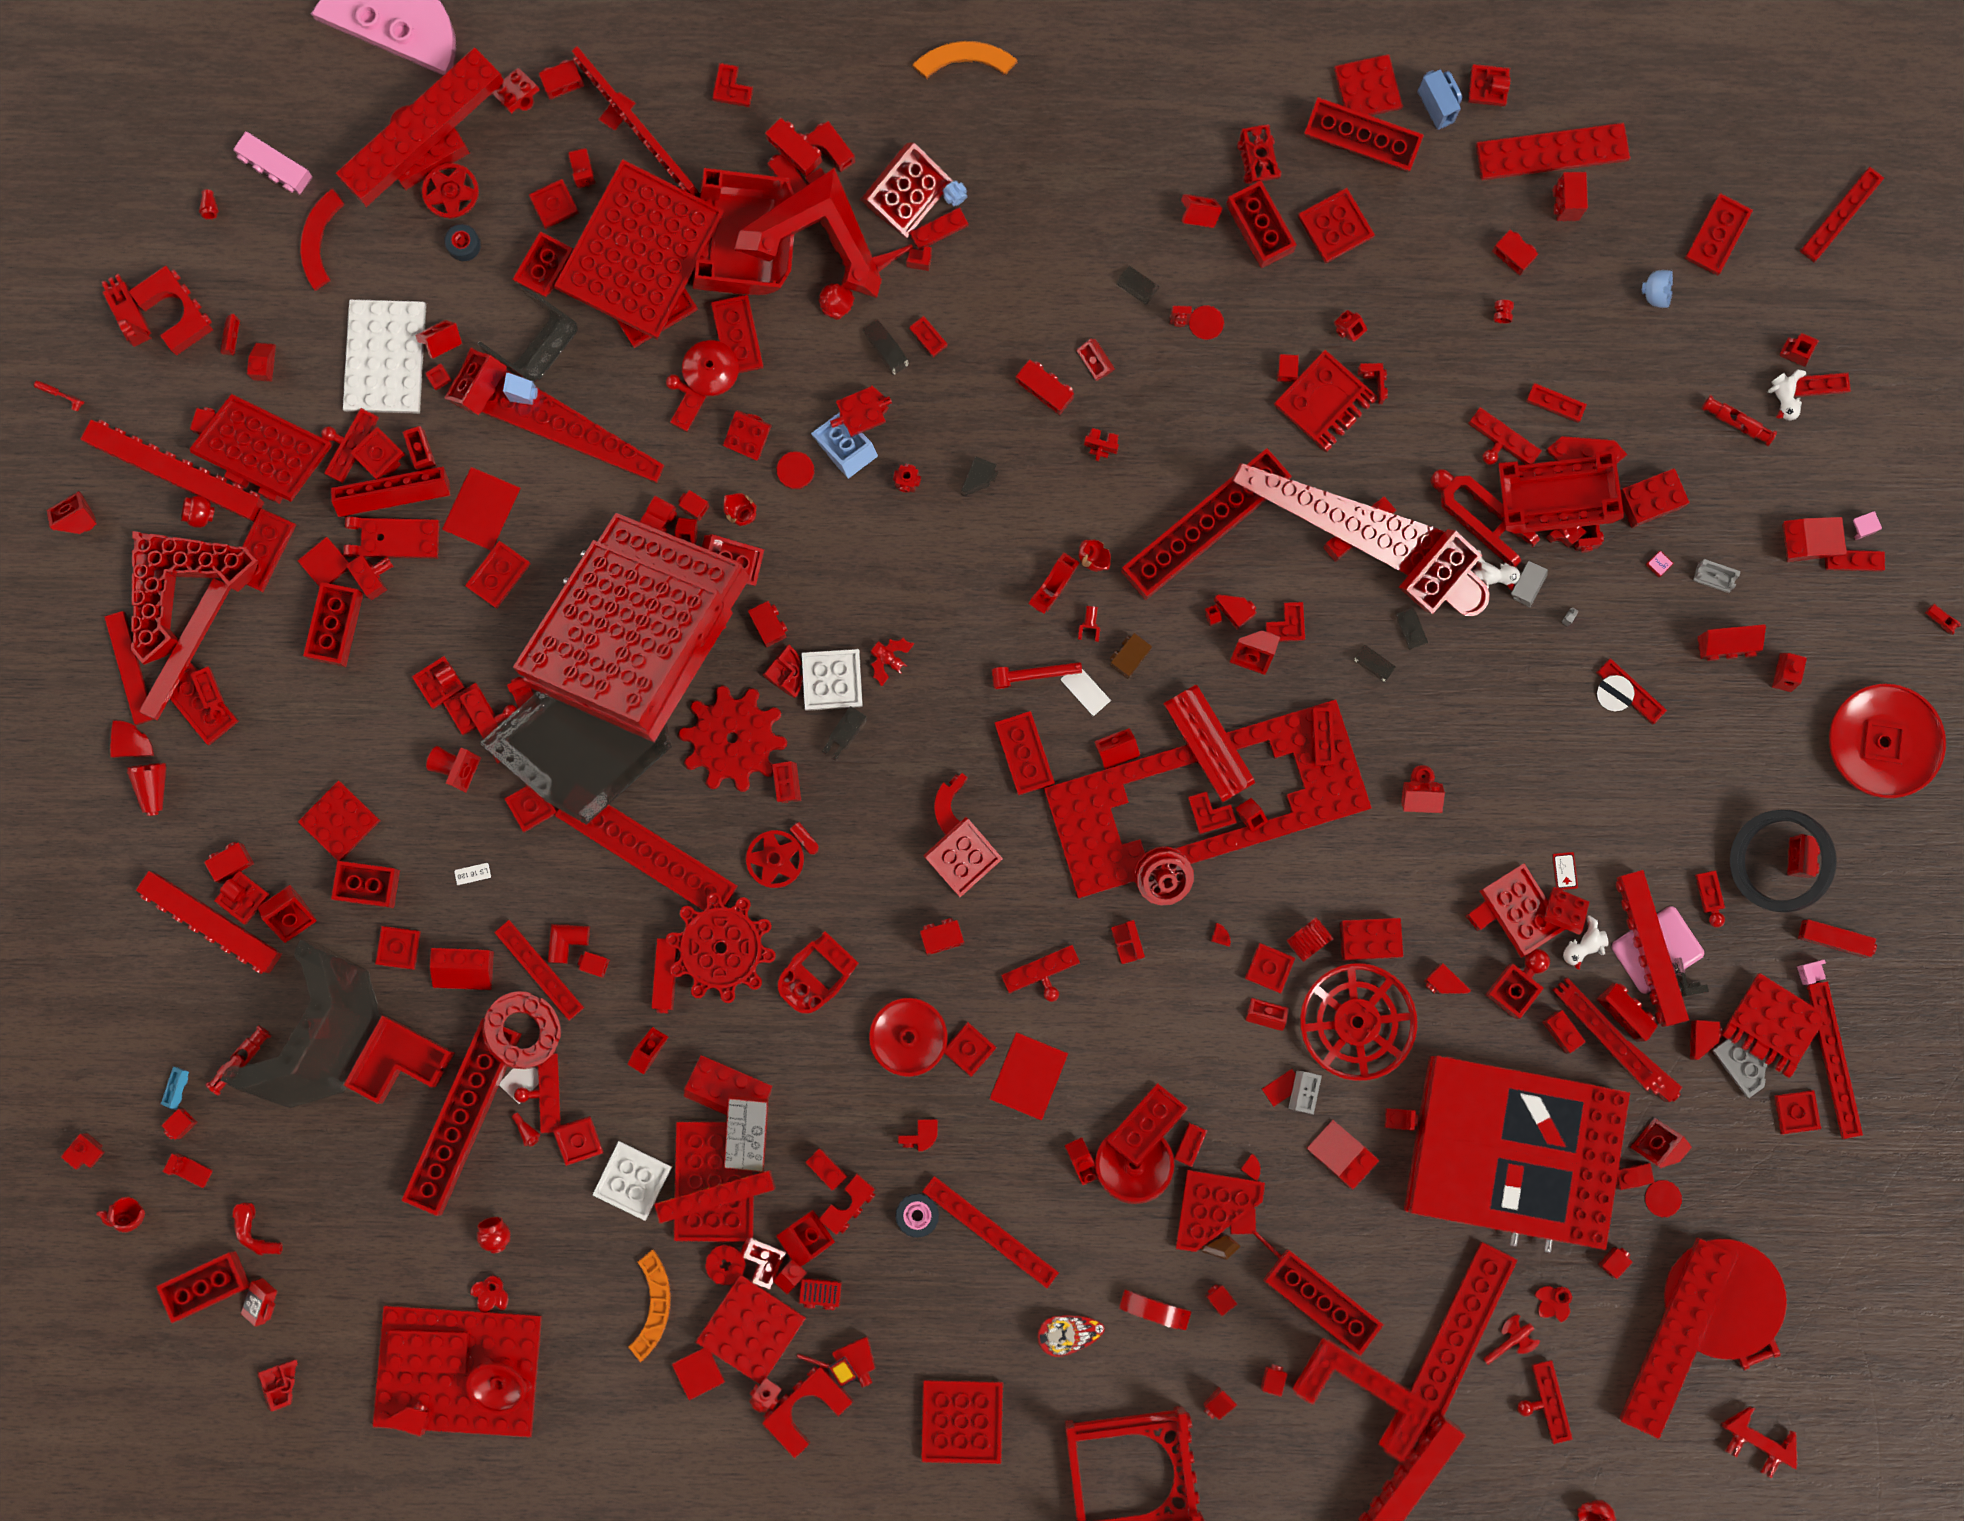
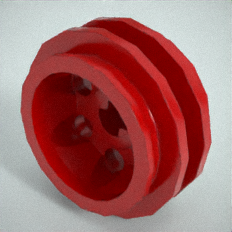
M1168 846L1156 847L1146 852L1135 868V883L1142 896L1150 903L1160 906L1172 905L1182 900L1190 892L1194 882V870L1187 857L1178 849ZM1169 864H1175V867L1170 868ZM1150 875L1154 876L1152 880H1148Z

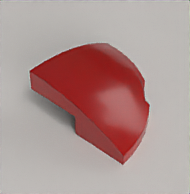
M787 645L766 669L763 676L779 689L796 698L802 686L803 675L800 676L799 666L802 663L793 647Z
M113 721L110 745L112 758L154 756L153 747L147 735L142 734L136 729L137 726L124 721Z

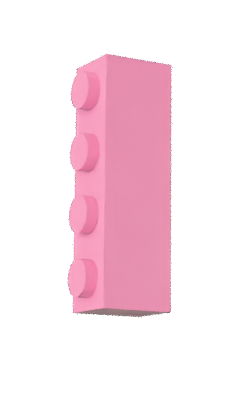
M245 132L233 149L241 162L244 164L249 162L253 165L252 168L260 174L265 172L270 180L275 183L279 181L284 184L283 187L291 193L295 191L301 194L312 178L307 169L248 132Z

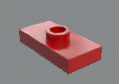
M1189 1123L1174 1159L1192 1167L1207 1130Z

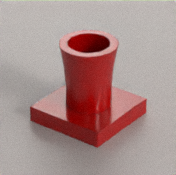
M436 746L428 756L426 768L431 772L448 775L446 784L466 793L481 757L463 748H460L458 755L455 756L440 746Z

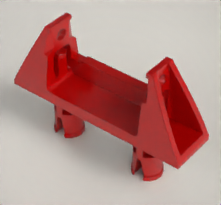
M1751 1406L1721 1423L1720 1426L1729 1430L1734 1435L1725 1450L1727 1453H1732V1456L1737 1458L1745 1442H1749L1768 1453L1767 1456L1769 1457L1760 1472L1772 1479L1779 1463L1782 1464L1783 1462L1789 1467L1797 1468L1796 1432L1790 1430L1787 1438L1779 1445L1754 1429L1748 1428L1751 1415L1755 1410Z

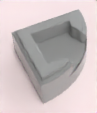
M1573 607L1570 608L1562 623L1569 626L1575 619L1578 610Z

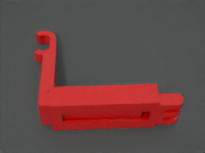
M117 274L115 275L117 283H115L112 277L108 279L111 286H108L106 281L101 282L105 289L103 294L126 340L135 347L151 339L149 335L151 331L136 301L129 293L128 285Z

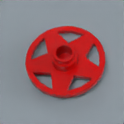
M455 163L442 164L431 170L422 186V196L425 204L434 214L443 218H457L465 215L474 207L479 194L478 183L472 172L466 167ZM448 168L456 169L449 177L439 172ZM466 174L471 178L474 189L464 185ZM430 179H432L436 189L427 195V186ZM471 200L467 207L459 211L460 201ZM444 203L448 213L440 212L432 207V205Z
M772 830L760 834L752 841L747 850L746 864L750 875L759 884L769 888H781L791 884L800 875L804 865V853L801 845L792 835L783 831ZM774 835L785 836L793 842L780 846ZM764 838V850L751 853L756 843ZM797 851H799L800 857L798 869L790 861ZM751 864L763 867L762 880L754 873ZM779 873L790 878L782 883L771 884Z

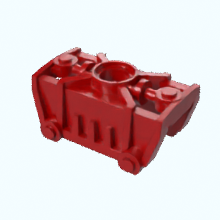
M1270 124L1245 128L1241 131L1237 148L1241 151L1245 168L1244 182L1248 184L1279 179L1281 177V170L1278 168L1273 148L1275 140L1270 134ZM1263 129H1264V141H1263V139H1260V135H1261ZM1247 132H1251L1256 137L1254 144L1249 141ZM1258 149H1264L1266 151V156L1259 157L1257 156L1256 151ZM1268 162L1270 165V170L1266 169ZM1257 163H1259V167H1262L1261 175L1258 178L1255 172Z

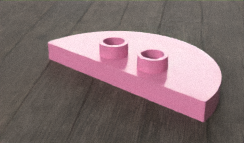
M320 0L312 12L315 20L442 75H445L453 67L456 51L454 30L439 0Z

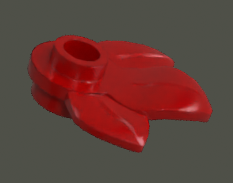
M489 1276L485 1281L475 1283L471 1289L470 1294L478 1297L477 1303L481 1312L491 1310L494 1305L502 1310H505L507 1307L508 1294L503 1290V1282L498 1276ZM490 1284H494L496 1288H491Z
M1545 1286L1536 1291L1535 1296L1542 1301L1539 1306L1540 1317L1548 1318L1555 1315L1561 1323L1569 1317V1304L1572 1300V1294L1569 1289L1565 1287L1554 1289L1553 1287ZM1560 1293H1563L1565 1295L1563 1300H1559L1558 1295Z

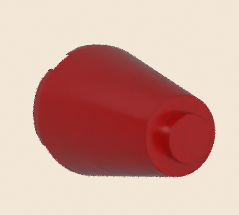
M166 763L127 767V774L142 813H147V816L158 815L159 811L163 809Z

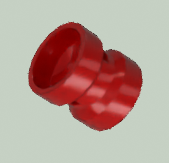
M1497 300L1495 302L1496 313L1494 314V322L1501 324L1511 323L1513 321L1511 312L1514 309V302L1510 300Z

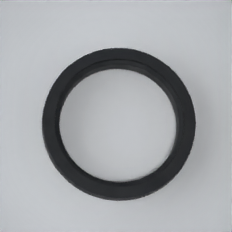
M1772 810L1752 818L1738 832L1730 853L1732 877L1740 892L1755 905L1774 912H1793L1814 904L1826 893L1836 871V851L1828 832L1810 816L1794 810ZM1782 821L1793 822L1807 829L1817 841L1821 852V869L1817 880L1807 892L1790 900H1774L1760 893L1749 880L1745 868L1747 847L1755 834L1767 825Z

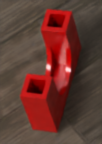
M829 121L817 125L810 134H804L808 139L807 143L812 147L816 146L822 153L826 154L840 173L855 163V155ZM782 154L774 155L769 160L768 167L774 177L789 178L790 185L795 194L808 186L797 172L796 167Z
M165 266L135 286L129 293L144 311H147L165 298L174 297L182 300L184 314L181 320L160 335L169 349L177 356L214 329L210 325L212 321L206 313L202 314L199 310L202 307L195 298L192 300L189 296L191 291L185 284L181 285L178 281L181 277L175 269L170 270Z
M814 1366L807 1373L809 1377L804 1382L800 1380L792 1388L794 1392L790 1396L785 1394L778 1401L780 1405L775 1410L770 1409L763 1416L765 1420L762 1424L794 1458L810 1444V1441L796 1427L792 1419V1408L798 1399L808 1395L817 1396L837 1416L854 1401L843 1388L839 1387L836 1380L823 1366L819 1368Z

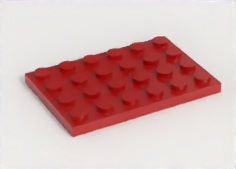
M231 394L190 447V453L292 502L332 445L331 442Z
M676 1122L675 1198L754 1175V1171L724 1168L727 1122ZM754 1196L674 1219V1241L745 1242L748 1238L753 1239Z

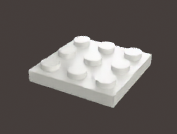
M859 649L802 653L805 711L863 707Z
M619 1141L593 1196L646 1221L672 1166Z

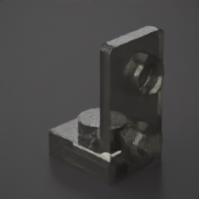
M1682 958L1674 959L1675 962L1672 965L1682 997L1709 992L1708 985H1701L1700 982L1689 983L1688 988Z

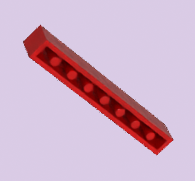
M1644 870L1616 877V888L1619 893L1621 892L1623 898L1621 904L1623 910L1627 911L1628 914L1627 924L1634 934L1633 944L1639 950L1640 956L1638 960L1646 973L1644 980L1651 990L1650 1000L1656 1006L1657 1012L1655 1015L1657 1022L1662 1027L1688 1021L1689 1017Z
M148 871L136 889L137 892L141 893L140 898L149 903L152 900L157 904L156 908L165 913L169 911L173 914L172 918L180 923L183 921L188 923L190 930L196 933L202 932L205 934L204 938L211 943L216 941L221 945L220 949L229 954L231 952L235 953L237 960L244 964L249 962L253 965L252 969L260 974L263 972L270 973L282 956V953L155 872Z

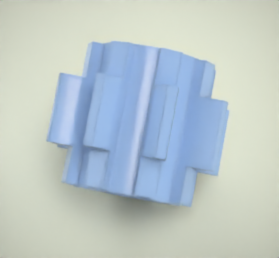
M953 181L943 189V195L948 204L952 203L953 206H957L967 198V189L962 183L959 184L957 181Z

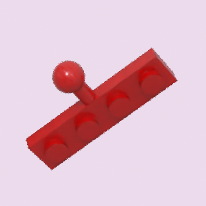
M708 362V363L706 364V366H707V367H712V366H713V363H712V362ZM670 375L666 379L667 387L672 390L679 389L686 393L670 424L688 432L707 396L693 391L689 386L682 383L677 375Z
M1481 407L1468 423L1496 443L1491 450H1487L1483 454V460L1486 464L1492 465L1497 462L1498 453L1501 448L1526 465L1533 464L1542 452L1538 447Z
M361 408L345 437L338 435L333 427L328 426L322 430L321 436L323 439L340 444L324 473L325 475L343 484L356 460L350 452L372 432L379 420L378 416Z
M477 687L461 695V701L497 764L513 756L514 752L498 724L506 719H516L519 714L517 707L508 705L504 708L503 713L493 717Z
M1073 945L1001 976L1009 994L1041 980L1045 988V999L1049 1002H1054L1059 997V991L1056 987L1052 986L1048 977L1078 965L1080 961Z
M558 1053L553 1054L548 1060L538 1066L539 1090H528L525 1087H519L514 1092L515 1100L520 1103L526 1102L529 1098H540L541 1133H551L553 1128L561 1126Z
M1548 1360L1532 1364L1541 1400L1532 1403L1527 1400L1521 1401L1517 1406L1519 1414L1527 1417L1534 1410L1543 1408L1552 1443L1556 1444L1573 1440L1553 1361Z

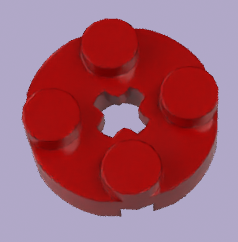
M730 1245L716 1247L708 1255L706 1261L708 1276L716 1284L722 1285L735 1283L739 1275L744 1273L746 1266L745 1258L742 1257L741 1251ZM724 1259L726 1262L730 1261L731 1263L727 1271L720 1267Z

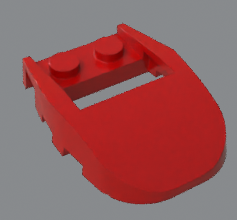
M826 931L822 933L821 937L809 943L792 958L791 963L785 968L778 980V991L781 997L800 1013H812L821 1008L839 992L858 965V962ZM815 949L843 974L830 990L802 965V962Z

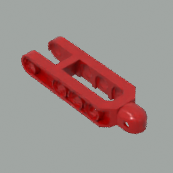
M1444 469L1434 472L1431 477V484L1441 493V507L1502 561L1516 567L1521 562L1520 556L1499 538L1506 530L1503 504L1471 476L1454 477ZM1459 487H1464L1474 496L1473 499L1479 500L1488 508V512H1492L1503 521L1494 532L1490 531L1454 499V492ZM1535 532L1515 534L1518 538L1521 537L1528 544L1532 545L1531 547H1534L1540 540Z

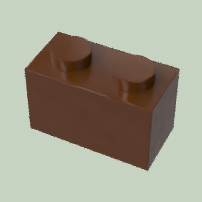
M1135 633L1132 636L1128 635L1122 642L1124 647L1120 652L1116 650L1110 658L1112 660L1110 666L1127 679L1130 678L1152 649L1150 644Z

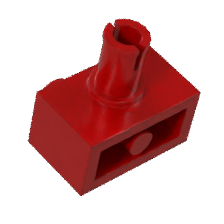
M360 555L346 565L369 599L373 600L387 591V588L380 579V575L394 567L388 557H385L373 566L367 558Z

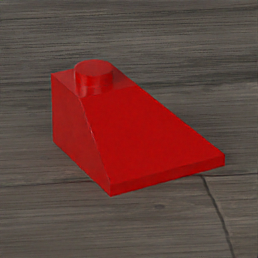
M80 491L46 510L52 530L81 534L84 531H90L96 525L95 516Z
M1259 631L1240 638L1230 663L1266 675L1275 655L1280 637L1270 632Z
M1654 1118L1630 1148L1659 1168H1663L1680 1162L1692 1146L1684 1136Z

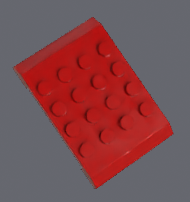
M1615 450L1595 452V457L1518 465V461L1499 463L1506 531L1518 534L1608 524L1624 518Z

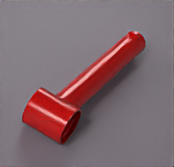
M1081 662L1014 671H1009L1008 667L991 669L994 689L1011 687V682L1081 674L1082 665Z

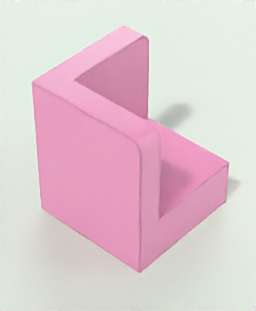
M1875 511L1853 520L1858 532L1854 536L1855 540L1882 529Z
M1825 959L1797 966L1803 985L1816 983L1826 978L1822 968V964L1826 963Z

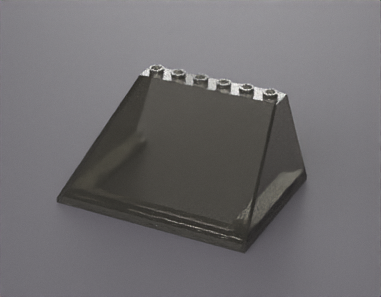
M539 691L480 742L488 752L545 801L586 825L672 748L667 722L655 742H652Z

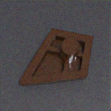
M1226 1234L1202 1247L1201 1250L1203 1253L1227 1260L1241 1246Z

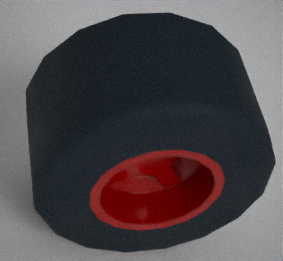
M455 225L446 233L444 239L445 246L453 258L459 261H470L477 256L481 248V242L475 230L469 225Z

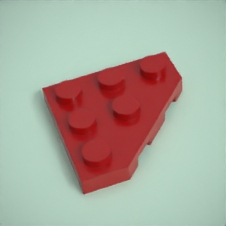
M1563 436L1546 450L1555 461L1595 457V452L1615 450L1616 463H1619L1628 455L1615 440Z

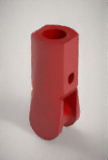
M1935 603L1925 612L1926 615L1951 635L1955 633L1954 630L1957 627L1961 626L1959 621L1948 615Z
M800 822L796 823L790 829V832L809 854H816L819 850L818 844Z

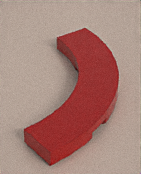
M333 188L317 202L310 212L301 238L302 265L308 281L315 291L331 281L324 269L320 254L324 228L333 215L345 205Z

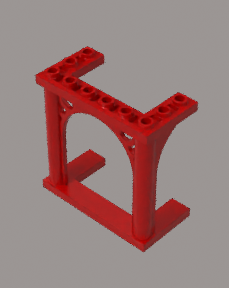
M1322 1338L1292 1388L1296 1391L1295 1394L1314 1404L1333 1370L1335 1369L1398 1409L1378 1444L1384 1447L1386 1452L1404 1462L1435 1408L1335 1344Z
M1182 1406L1174 1407L1175 1410L1077 1423H1073V1420L1065 1421L1077 1521L1086 1520L1076 1441L1131 1434L1150 1437L1160 1443L1168 1452L1174 1468V1482L1171 1492L1163 1504L1149 1513L1096 1521H1205L1201 1512H1198L1196 1504H1200L1198 1491L1194 1492V1484L1197 1483L1196 1472L1191 1469V1463H1194L1193 1451H1189L1188 1443H1192L1189 1428H1192V1421L1188 1411H1185ZM1159 1428H1163L1160 1436L1154 1434V1430L1159 1431ZM1170 1430L1175 1431V1439L1171 1443H1165L1164 1435ZM1179 1441V1444L1176 1447L1178 1453L1175 1454L1172 1452V1447L1175 1446ZM1178 1466L1182 1468L1180 1472L1176 1471ZM1178 1485L1183 1486L1181 1487V1489L1184 1493H1186V1496L1182 1493L1177 1492ZM1172 1498H1182L1185 1502L1184 1508H1176L1172 1504ZM1169 1506L1174 1513H1170V1511L1164 1513L1165 1507Z

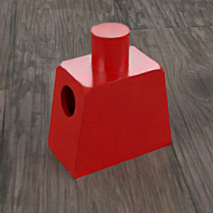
M1780 653L1772 688L1792 692L1802 682L1807 657L1792 653Z
M868 1336L832 1352L836 1361L844 1356L848 1358L859 1376L858 1380L861 1387L873 1383L868 1372L875 1369V1363Z

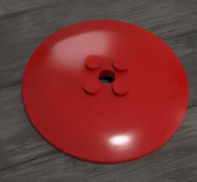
M1877 684L1855 692L1840 705L1831 723L1829 745L1833 761L1847 782L1865 794L1890 799L1911 795L1932 781L1940 770L1945 757L1946 736L1938 713L1923 696L1900 685ZM1882 737L1888 739L1889 745L1887 747L1881 746L1880 739Z

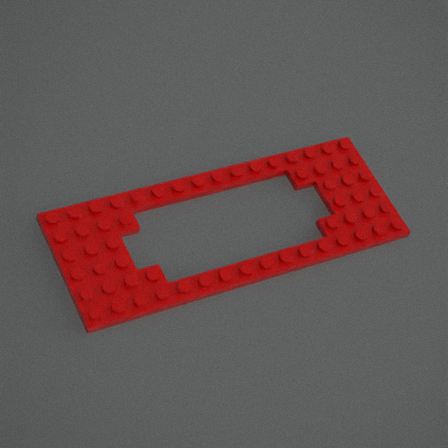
M1337 700L1227 732L1236 750L1269 741L1274 759L1293 753L1304 789L1286 795L1292 813L1268 820V823L1253 833L1248 827H1244L1175 849L1181 851L1187 857L1190 864H1194L1372 809ZM1332 707L1335 765L1315 766L1312 709ZM1188 745L1044 788L1078 899L1135 882V868L1138 861L1145 854L1141 839L1122 845L1111 808L1129 803L1124 788L1125 784L1197 763L1198 761ZM1170 863L1169 867L1173 868L1175 864Z

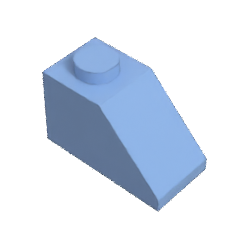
M506 373L503 392L509 401L532 405L533 399L537 397V388H535L536 386L532 381Z

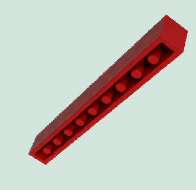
M90 420L81 440L98 450L192 494L205 497L210 502L252 522L255 521L265 503L260 499L261 495L250 490L247 493L243 491L244 487L234 482L230 485L226 483L227 479L219 475L213 477L209 475L210 471L202 467L196 469L192 467L193 463L185 459L179 461L176 459V455L168 451L164 454L159 451V447L151 443L147 446L142 443V439L134 435L130 438L126 436L125 431L119 428H115V430L108 428L109 424L102 420H98V422Z

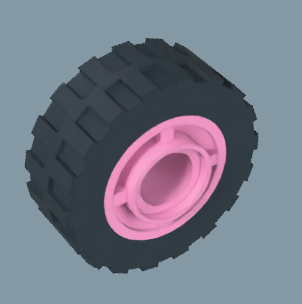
M912 1194L905 1197L899 1203L896 1210L898 1227L903 1233L911 1237L918 1238L930 1234L936 1228L939 1220L937 1205L931 1198L923 1194ZM914 1210H920L923 1213L921 1221L916 1222L912 1219V1212Z

